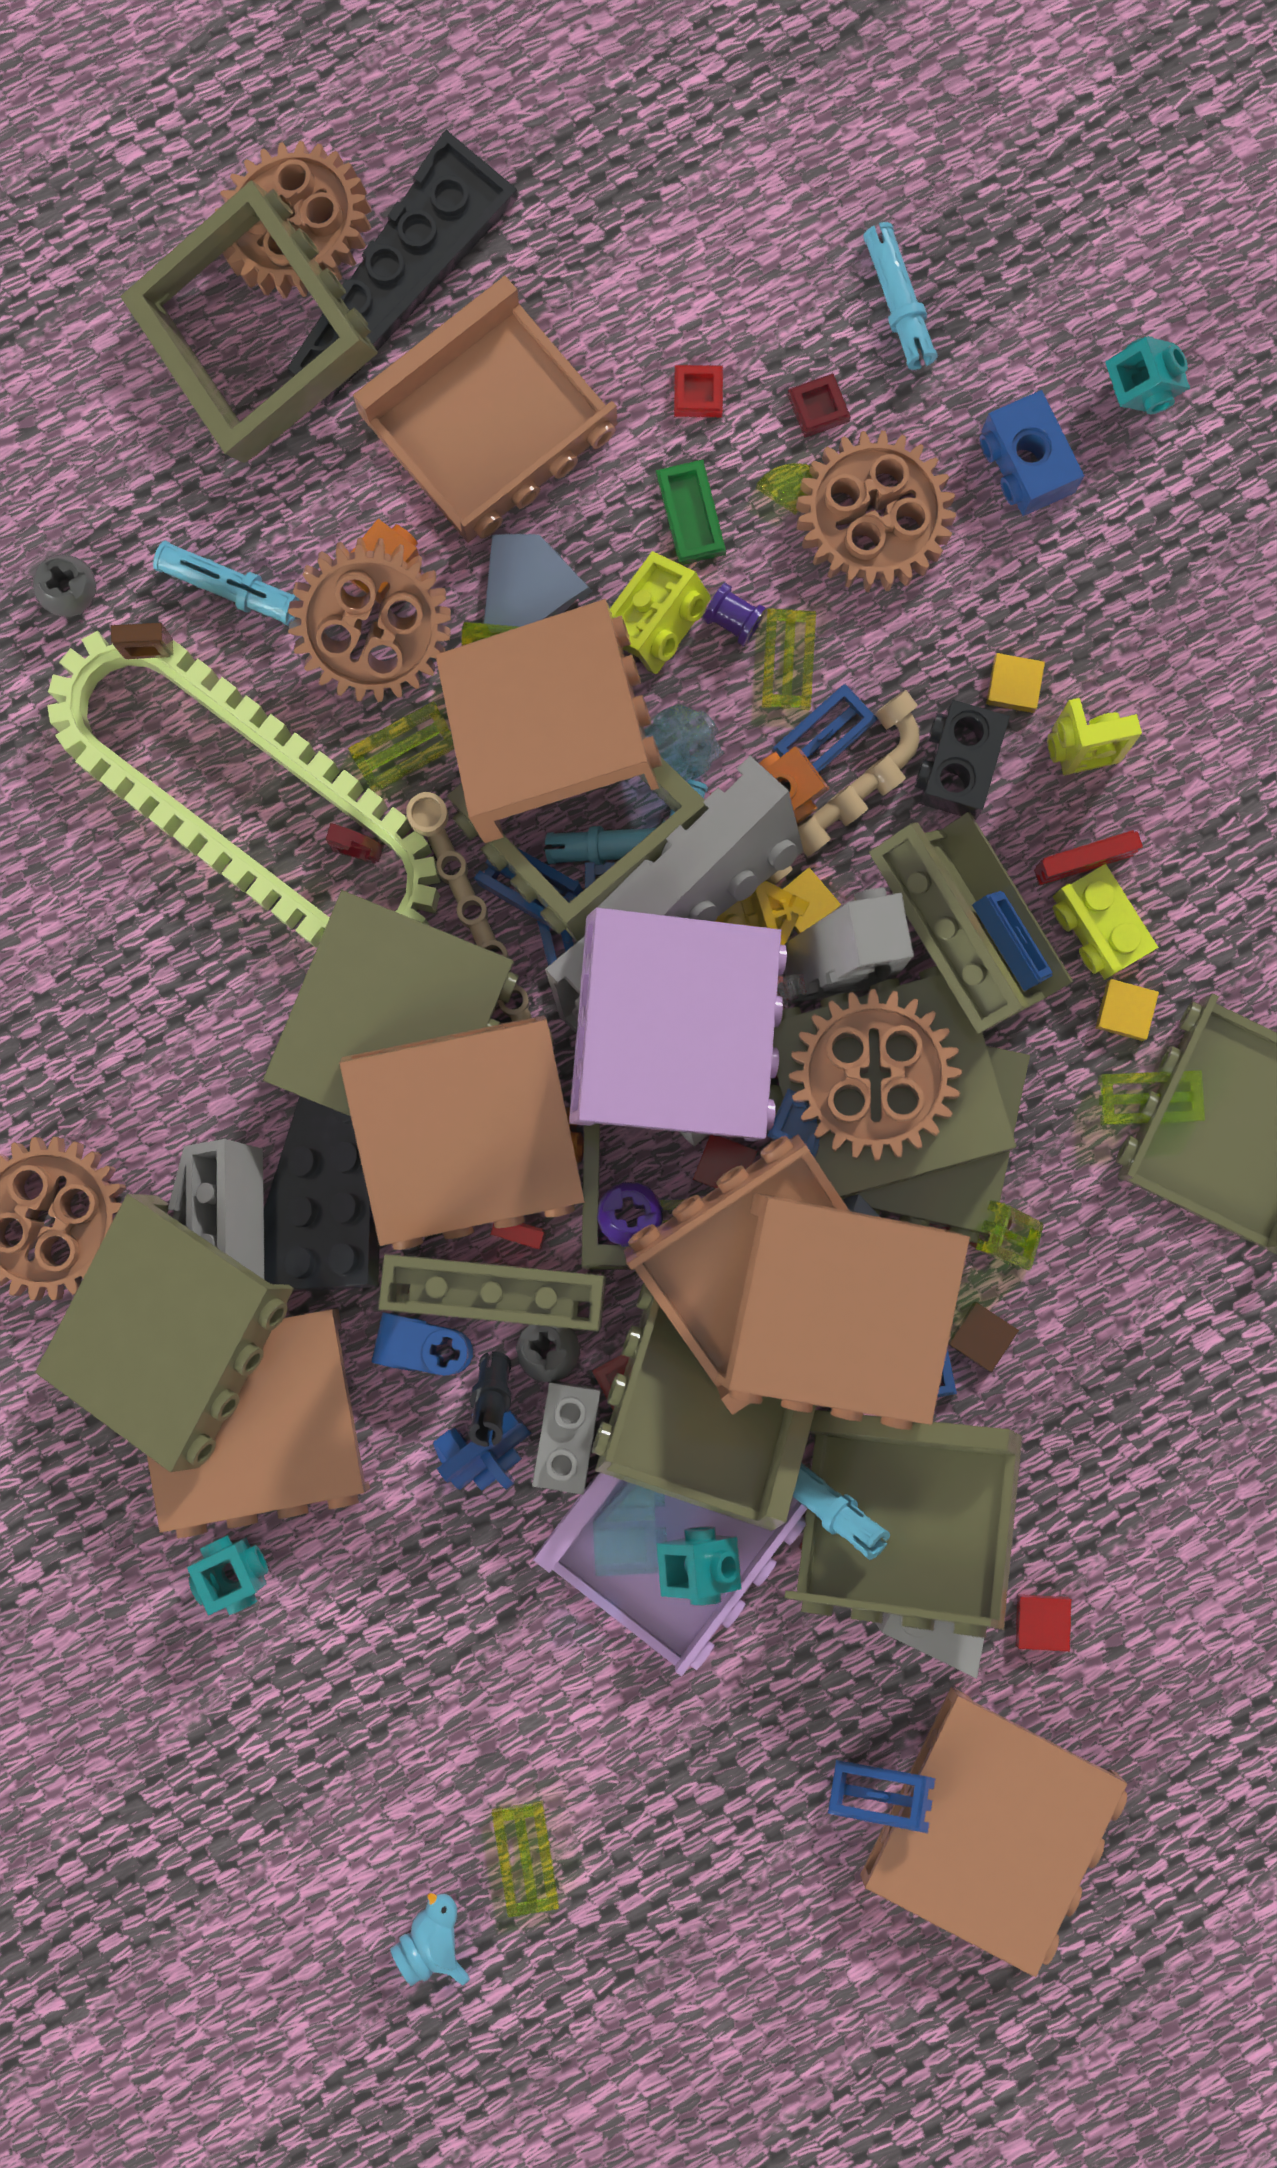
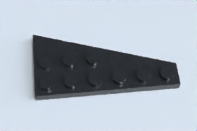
M299 1096L264 1207V1280L271 1285L288 1284L294 1288L292 1292L378 1287L380 1245L351 1116Z

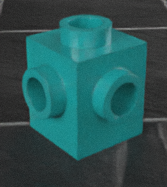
M1145 336L1133 341L1123 351L1105 361L1120 407L1144 411L1147 414H1156L1170 408L1175 403V397L1190 389L1185 374L1188 369L1187 360L1182 350L1175 343Z
M711 1526L693 1527L684 1530L685 1538L657 1543L661 1597L690 1599L691 1605H712L721 1602V1594L742 1589L737 1536L716 1535L715 1527Z
M226 1535L200 1548L203 1558L187 1567L190 1574L188 1580L194 1598L200 1605H204L208 1616L223 1608H226L228 1614L232 1615L258 1602L255 1593L267 1584L264 1575L268 1574V1566L257 1545L251 1547L247 1537L232 1543L229 1536ZM227 1563L232 1564L238 1581H232L226 1577L225 1566Z

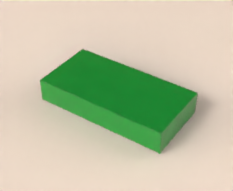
M703 459L656 470V478L678 564L687 565L725 556L726 548Z

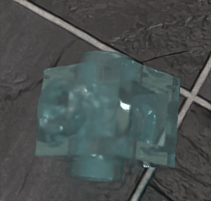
M681 704L668 707L659 712L654 717L653 724L644 730L646 738L654 737L660 756L686 782L705 774L710 769L711 763L724 753L715 738L718 734L715 723L702 710L697 712Z

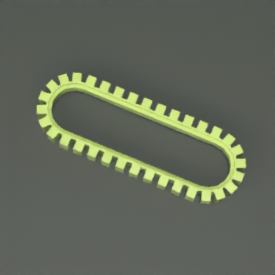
M96 631L81 639L89 653L86 659L70 648L59 663L72 677L67 678L53 674L48 692L59 703L47 706L50 723L59 731L55 736L65 751L88 774L102 782L122 800H126L135 810L147 819L149 818L169 836H173L195 856L198 855L219 874L222 872V875L242 892H245L256 878L246 893L267 911L281 897L271 912L289 928L293 929L304 915V920L295 931L315 948L319 945L330 917L107 748L93 735L87 718L89 698L97 683L111 671L126 666H139L150 668L162 674L386 844L403 861L407 873L406 894L395 912L429 925L426 918L420 915L417 910L436 913L440 895L436 888L425 885L440 883V877L436 869L434 857L425 858L432 851L424 837L414 831L404 838L412 828L407 817L392 807L384 819L380 821L379 819L388 807L384 800L369 788L358 802H355L364 791L359 780L343 770L332 784L331 782L340 772L334 761L320 751L316 754L309 742L297 733L291 735L284 723L272 714L267 716L262 707L247 695L243 698L238 689L223 677L219 680L210 667L198 658L195 661L190 653L173 640V655L170 657L125 659L113 644L109 646L103 636Z

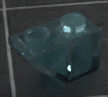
M625 1482L596 1514L593 1520L595 1576L658 1573L657 1543L667 1542L666 1527H656L655 1507L665 1506L664 1494Z

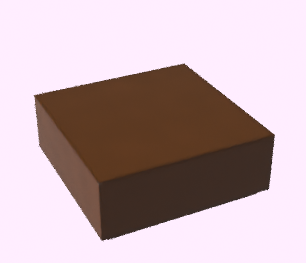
M162 623L111 625V643L125 659L164 658L173 655V638Z
M974 1302L953 1333L948 1345L986 1371L992 1373L1019 1330L979 1303Z

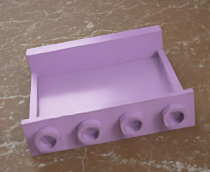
M597 907L587 915L569 1124L590 1126L598 1123L745 1138L744 1141L751 1142L765 1139L767 1130L770 1131L775 1120V1102L773 1099H769L770 1078L774 1079L776 1077L779 1066L778 1048L773 1047L774 1027L779 1026L783 1013L782 997L777 996L778 976H782L787 959L786 946L780 945L781 930Z
M598 1472L585 1488L584 1494L579 1496L537 1551L533 1560L549 1573L552 1570L615 1618L675 1666V1672L682 1677L689 1666L697 1670L707 1659L714 1648V1644L709 1640L719 1626L722 1624L729 1628L740 1615L746 1604L740 1598L752 1582L759 1587L770 1575L777 1563L771 1557L781 1543L784 1541L791 1545L806 1526L805 1518L802 1515L807 1510V1507L792 1497L786 1523L770 1531ZM711 1526L715 1527L716 1535L737 1536L742 1589L721 1594V1602L712 1605H691L690 1599L661 1597L657 1543L685 1538L684 1530L693 1527Z

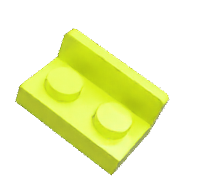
M652 551L610 608L613 618L622 615L629 634L631 645L623 647V650L637 656L648 671L657 674L666 661L673 657L679 643L693 624L703 616L711 596L695 571Z
M1080 698L1068 700L1052 727L1053 733L1047 736L1051 760L1053 763L1060 762L1063 776L1121 763L1142 734L1137 714L1120 718L1117 712L1107 713L1093 718L1089 721L1090 725H1087Z
M1106 864L1074 883L1064 886L1052 896L1057 903L1053 906L1056 919L1066 931L1074 930L1083 947L1079 948V953L1084 964L1093 974L1100 972L1104 980L1159 948Z

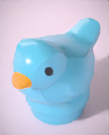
M429 1893L427 1895L428 1903L426 1909L419 1912L413 1919L411 1933L402 1935L400 1942L390 1948L391 1954L398 1969L410 1986H413L420 1980L425 1982L431 1977L432 1972L450 1975L461 1985H465L470 1978L457 1962L455 1955L454 1926L457 1920V1905L453 1898L447 1894L435 1895Z

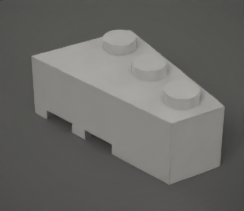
M227 1139L184 1146L168 1206L169 1210L174 1211L173 1218L264 1279L263 1149Z

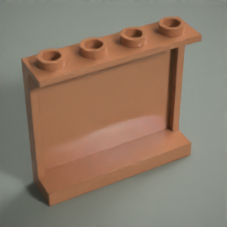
M505 275L353 394L359 415L467 543L476 536L484 539L493 534L503 521L501 517L515 505L519 509L528 506L539 495L540 485L553 475L556 479L567 475L577 464V456L589 446L598 449L606 444L616 431L615 426L617 425V405L613 401L607 405L603 403L520 306L517 288Z
M606 599L435 655L468 816L484 844L504 838L500 819L642 774L645 775L651 791L659 788L654 768L662 766L661 757L654 737L646 738L643 727L651 725L650 715L643 695L635 697L633 690L634 686L641 684L640 676L633 656L625 657L623 647L631 645L629 634L622 615L613 618Z
M545 1015L341 1058L339 1062L380 1246L392 1244L394 1250L408 1249L421 1245L425 1236L443 1233L444 1239L460 1238L474 1232L473 1226L493 1222L495 1228L511 1227L525 1221L524 1215L544 1211L545 1217H558L574 1212L575 1204L585 1203Z
M798 1134L790 1140L787 1136H783L771 1142L761 1151L760 1154L763 1158L746 1169L743 1166L731 1169L716 1182L718 1188L703 1198L694 1195L686 1199L673 1210V1218L658 1228L654 1224L644 1227L629 1239L628 1243L630 1246L624 1250L627 1265L631 1270L635 1269L717 1387L721 1400L732 1415L750 1403L731 1398V1390H728L716 1381L717 1372L727 1374L758 1222V1216L750 1214L754 1193L849 1211Z
M754 1193L750 1214L758 1216L752 1252L727 1374L717 1372L716 1381L728 1390H731V1398L742 1402L761 1404L763 1396L782 1399V1407L799 1412L812 1413L813 1405L830 1407L832 1408L831 1415L851 1421H862L863 1414L865 1413L881 1416V1424L898 1429L911 1430L913 1422L932 1425L970 1237L949 1230Z
M339 1309L284 1318L271 1331L262 1348L264 1354L261 1363L245 1380L238 1394L240 1397L239 1404L233 1414L223 1422L214 1439L216 1441L215 1449L203 1465L199 1468L169 1472L147 1456L160 1533L176 1530L177 1538H186L207 1533L208 1523L226 1520L227 1528L231 1529L258 1523L257 1514L277 1510L278 1519L309 1513L307 1504L327 1501L329 1509L359 1503L358 1494L365 1493L370 1489L369 1481L365 1482L343 1361L338 1329L342 1328Z
M951 1687L909 1772L935 1778L934 1789H929L928 1800H932L931 1811H926L924 1820L929 1822L928 1834L884 1825L860 1876L867 1890L1036 1978L1042 1964L1048 1965L1057 1951L1059 1944L1057 1932L1065 1915L1068 1917L1072 1916L1079 1905L1082 1895L1080 1883L1088 1867L1093 1869L1102 1856L1105 1841L1102 1837L1110 1820L1116 1821L1124 1810L1127 1801V1792L1125 1791L1127 1783L1117 1772L1109 1769V1772L975 1703L970 1696ZM904 1784L899 1794L913 1796L914 1786ZM894 1805L889 1815L910 1818L911 1808Z

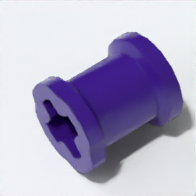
M723 583L710 601L702 621L708 625L714 622L738 637L737 643L744 647L762 622L767 608L761 604L757 607L749 604L731 592L732 586Z

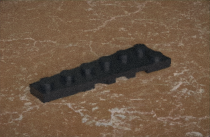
M447 129L441 134L413 176L414 183L401 203L397 201L388 214V222L376 241L371 240L362 253L363 260L352 277L348 280L345 279L342 284L346 293L341 299L349 310L355 308L367 321V327L371 331L367 337L377 351L518 200L517 188ZM324 313L287 367L292 378L340 338ZM358 371L324 398L321 403L327 406Z

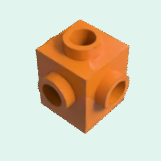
M796 746L782 757L777 752H774L759 762L781 784L785 781L790 782L791 790L789 794L797 824L817 810V806L813 801L830 789L803 751Z

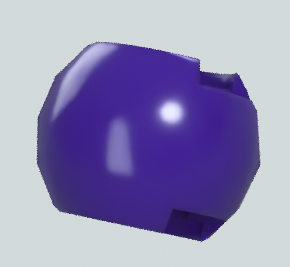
M622 1182L612 1186L602 1196L598 1205L597 1220L602 1233L611 1242L623 1247H629V1239L644 1227L652 1224L656 1228L661 1226L663 1208L658 1196L648 1186L638 1182ZM626 1201H633L635 1209H644L645 1215L638 1217L637 1226L633 1228L627 1227L625 1220H616L615 1213L623 1211V1203Z

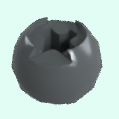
M62 553L48 556L37 566L33 577V589L36 600L45 610L54 615L71 617L82 614L92 605L96 594V581L93 571L86 562L75 556ZM68 578L70 590L62 593L59 582Z
M529 1324L520 1333L516 1345L518 1362L524 1373L533 1380L547 1383L566 1378L576 1368L581 1354L578 1337L572 1328ZM552 1341L556 1345V1351H549L547 1358L544 1359L540 1356L541 1350L548 1349Z

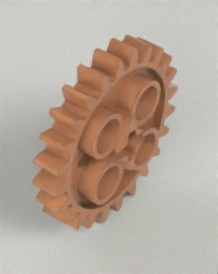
M303 141L297 143L294 153H289L283 142L279 143L278 155L275 157H271L265 149H262V163L257 166L246 159L244 164L248 173L245 177L233 173L230 175L236 186L235 191L221 190L220 195L225 203L250 180L254 181L267 193L275 189L281 200L292 210L293 214L287 219L295 231L301 228L317 247L319 254L314 259L322 271L328 268L340 281L342 275L338 266L341 263L355 266L356 261L350 251L351 249H365L366 244L360 233L371 230V225L365 216L371 212V207L365 197L367 192L350 162L344 164L337 151L327 156L322 144L319 143L309 153ZM261 220L223 252L236 276L241 275L248 287L252 288L258 284L264 295L268 296L276 286L281 296L287 299L292 286H296L302 297L307 296V288Z
M861 431L857 446H853L850 440L844 436L840 441L839 454L827 446L822 456L824 464L812 461L808 472L812 478L802 479L800 491L806 496L798 497L796 510L805 514L798 517L796 528L801 531H810L804 537L802 547L803 549L818 547L812 563L818 565L828 560L831 565L827 577L830 579L840 571L845 572V587L849 588L854 583L856 577L863 578L865 592L870 591L875 579H880L884 590L890 591L895 576L907 586L912 579V569L924 576L930 566L927 559L938 562L943 552L938 544L947 545L952 535V532L945 527L953 524L956 513L946 508L952 505L955 493L941 492L946 486L949 476L948 474L933 475L939 461L936 457L924 463L920 460L924 447L922 444L916 446L911 452L905 450L906 436L904 435L899 437L895 445L888 444L886 431H881L877 443H871L867 433ZM883 473L890 474L897 480L898 485L886 487L879 483L876 476ZM836 493H846L854 500V504L847 507L840 506L834 502L831 496ZM907 493H912L915 498L909 497L899 500L901 496ZM868 505H872L875 511L866 513ZM886 508L883 516L880 517L876 511ZM902 516L911 517L918 523L919 528L913 531L905 530L897 523V518ZM851 523V525L848 528H845L843 530H838L836 528V525H845ZM860 535L867 536L873 541L875 548L861 550L855 546L852 538Z
M362 537L357 538L355 552L349 553L340 541L336 545V559L333 560L323 551L319 552L317 561L321 570L319 571L312 566L306 565L302 575L309 584L295 582L292 593L302 601H291L288 613L300 619L289 623L288 633L295 636H303L295 642L294 652L295 654L309 652L310 655L305 660L304 669L310 671L320 667L322 669L319 679L321 686L333 678L337 680V695L339 696L351 686L355 687L357 701H362L366 689L373 690L378 702H382L384 688L390 687L398 698L402 697V683L405 681L415 689L420 688L418 671L433 676L435 665L429 657L436 659V654L445 652V648L437 641L450 640V628L441 623L451 620V609L438 606L446 600L445 588L430 589L436 582V572L433 570L420 575L422 557L418 555L406 563L403 561L404 546L401 544L390 555L385 553L383 539H378L374 551H367L366 545ZM356 579L364 582L370 591L362 597H354L346 593L343 585L349 580ZM388 582L390 588L379 606L378 622L372 623L360 657L352 659L350 654L360 638L362 620H366L369 617L381 583ZM403 600L411 603L416 611L413 615L402 618L393 614L389 607L396 601ZM330 625H341L349 631L350 636L342 641L332 640L326 635L324 629ZM386 645L396 652V656L391 660L382 661L375 658L370 651L376 646Z
M871 989L867 1004L861 1005L855 994L851 992L848 996V1009L843 1011L835 1002L831 1001L829 1002L831 1019L827 1021L815 1014L811 1017L815 1028L818 1030L816 1035L800 1032L799 1039L809 1048L807 1052L796 1051L791 1054L792 1060L803 1065L804 1070L790 1073L789 1080L794 1083L804 1084L805 1087L792 1096L793 1102H809L810 1107L801 1115V1120L808 1122L818 1118L821 1123L817 1127L814 1136L819 1139L829 1132L835 1135L832 1144L833 1151L839 1150L847 1141L852 1143L853 1159H857L865 1146L871 1147L874 1161H879L883 1147L890 1146L892 1153L898 1159L902 1157V1142L906 1140L915 1149L919 1150L922 1148L919 1135L921 1130L935 1137L939 1134L940 1131L932 1120L934 1116L950 1119L952 1112L942 1104V1100L958 1099L960 1092L948 1086L947 1081L961 1077L962 1070L948 1067L946 1062L957 1056L959 1051L958 1048L953 1047L942 1048L940 1044L949 1035L950 1030L948 1028L935 1032L930 1029L936 1016L934 1011L927 1013L922 1018L915 1015L918 1005L917 999L914 998L903 1009L898 1007V993L896 991H893L887 1003L883 1004L879 1003L876 990ZM872 1029H876L879 1032L880 1071L890 1075V1078L882 1079L880 1086L881 1120L879 1122H874L871 1119L870 1081L866 1078H860V1073H866L869 1069V1031ZM896 1036L909 1038L915 1045V1055L904 1062L895 1061L890 1058L886 1052L885 1045L891 1038ZM845 1037L856 1039L862 1045L863 1054L855 1062H841L833 1054V1046L838 1040ZM901 1087L911 1090L917 1099L916 1109L910 1114L905 1115L893 1112L887 1103V1096L891 1091ZM845 1089L858 1091L864 1098L865 1104L863 1109L858 1114L852 1116L839 1113L834 1106V1098L840 1091Z
M32 1137L30 1152H28L22 1144L14 1142L11 1144L12 1159L0 1154V1286L11 1280L9 1295L21 1296L28 1287L29 1298L32 1301H41L47 1288L51 1300H62L64 1285L72 1295L76 1294L81 1284V1279L84 1278L122 1203H116L115 1197L121 1194L126 1189V1186L108 1183L116 1169L112 1166L97 1169L102 1156L100 1153L92 1151L82 1159L84 1144L73 1141L65 1152L64 1139L52 1137L47 1150L42 1138ZM33 1173H38L42 1178L43 1188L39 1196L31 1200L25 1193V1181ZM64 1176L66 1178L65 1187L58 1192V1181ZM84 1191L89 1197V1210L84 1216L77 1218L71 1211V1200L75 1194ZM40 1211H49L48 1214L55 1218L52 1227L44 1226V1222L38 1219ZM16 1219L22 1226L23 1235L20 1242L12 1247L6 1241L5 1230L8 1224ZM63 1238L69 1244L70 1254L66 1262L59 1266L52 1259L51 1248L55 1241ZM35 1246V1258L29 1261L27 1257L29 1250Z

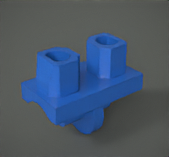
M511 1411L504 1413L503 1437L497 1445L492 1443L493 1430L490 1431L489 1447L479 1446L473 1441L468 1444L459 1430L456 1428L448 1430L433 1442V1446L442 1463L437 1470L446 1482H452L459 1490L472 1480L481 1491L495 1480L508 1490L515 1484L508 1470L522 1460V1457L514 1447L531 1435V1431Z

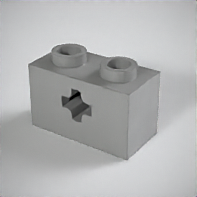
M560 1381L549 1382L532 1483L533 1487L584 1494L601 1388Z

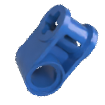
M382 1312L371 1362L407 1371L418 1370L436 1375H452L464 1371L470 1365L473 1358V1346L471 1340L463 1332L456 1329L427 1324L426 1321L416 1318L411 1319L397 1314ZM449 1338L453 1339L452 1348L460 1350V1356L458 1359L449 1360L447 1366L443 1365L444 1357L436 1354V1348L438 1345L447 1344Z

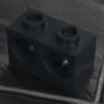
M953 699L945 714L937 712L928 737L929 742L936 743L932 761L922 760L914 786L923 790L919 804L959 816L970 812L976 820L985 805L1010 716ZM965 727L972 730L977 737V744L971 746L961 744L954 735V729ZM946 773L959 776L964 784V790L957 793L946 790L941 783L940 776Z

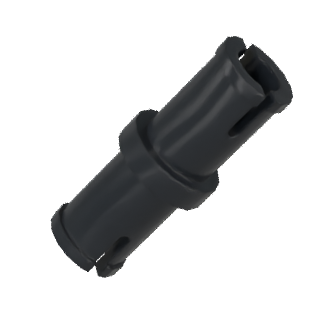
M492 1351L490 1367H488L490 1359L488 1352L480 1357L478 1381L472 1387L470 1393V1405L473 1408V1415L469 1428V1437L475 1444L489 1447L491 1430H493V1445H497L503 1437L504 1413L509 1409L512 1397L511 1391L508 1388L509 1373L512 1366L511 1360L504 1353Z

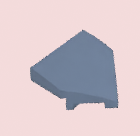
M492 535L483 630L491 635H497L564 613L577 599L582 602L592 590L564 561L561 555L540 535Z

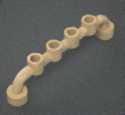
M907 690L895 696L875 713V716L886 730L893 725L897 727L900 733V741L897 747L878 760L863 775L837 793L827 804L797 826L803 851L807 857L815 853L831 839L825 830L834 822L840 819L843 825L847 826L866 812L868 807L863 799L875 789L884 796L906 779L900 769L916 754L920 741L919 727L911 713L918 705ZM789 866L784 870L777 871L766 881L775 885L787 876L793 868Z
M431 792L415 795L407 805V819L415 832L427 836L437 858V872L442 881L449 884L458 903L457 915L461 923L470 929L478 946L487 950L497 949L502 952V956L509 958L505 946L496 940L487 921L488 909L485 902L475 895L467 878L468 867L466 861L460 853L454 850L445 830L448 822V810L444 801L438 795ZM450 861H457L461 864L459 872L455 875H447L443 872L444 866ZM477 905L482 909L477 919L469 920L464 917V911L468 906ZM516 983L513 993L523 997L522 1005L518 1009L512 1010L505 1006V1002L498 1001L502 1012L510 1017L512 1022L532 1018L528 1009L530 1003L528 995ZM549 1029L550 1037H551V1042H552V1047H553V1036H552L551 1031H550V1029Z

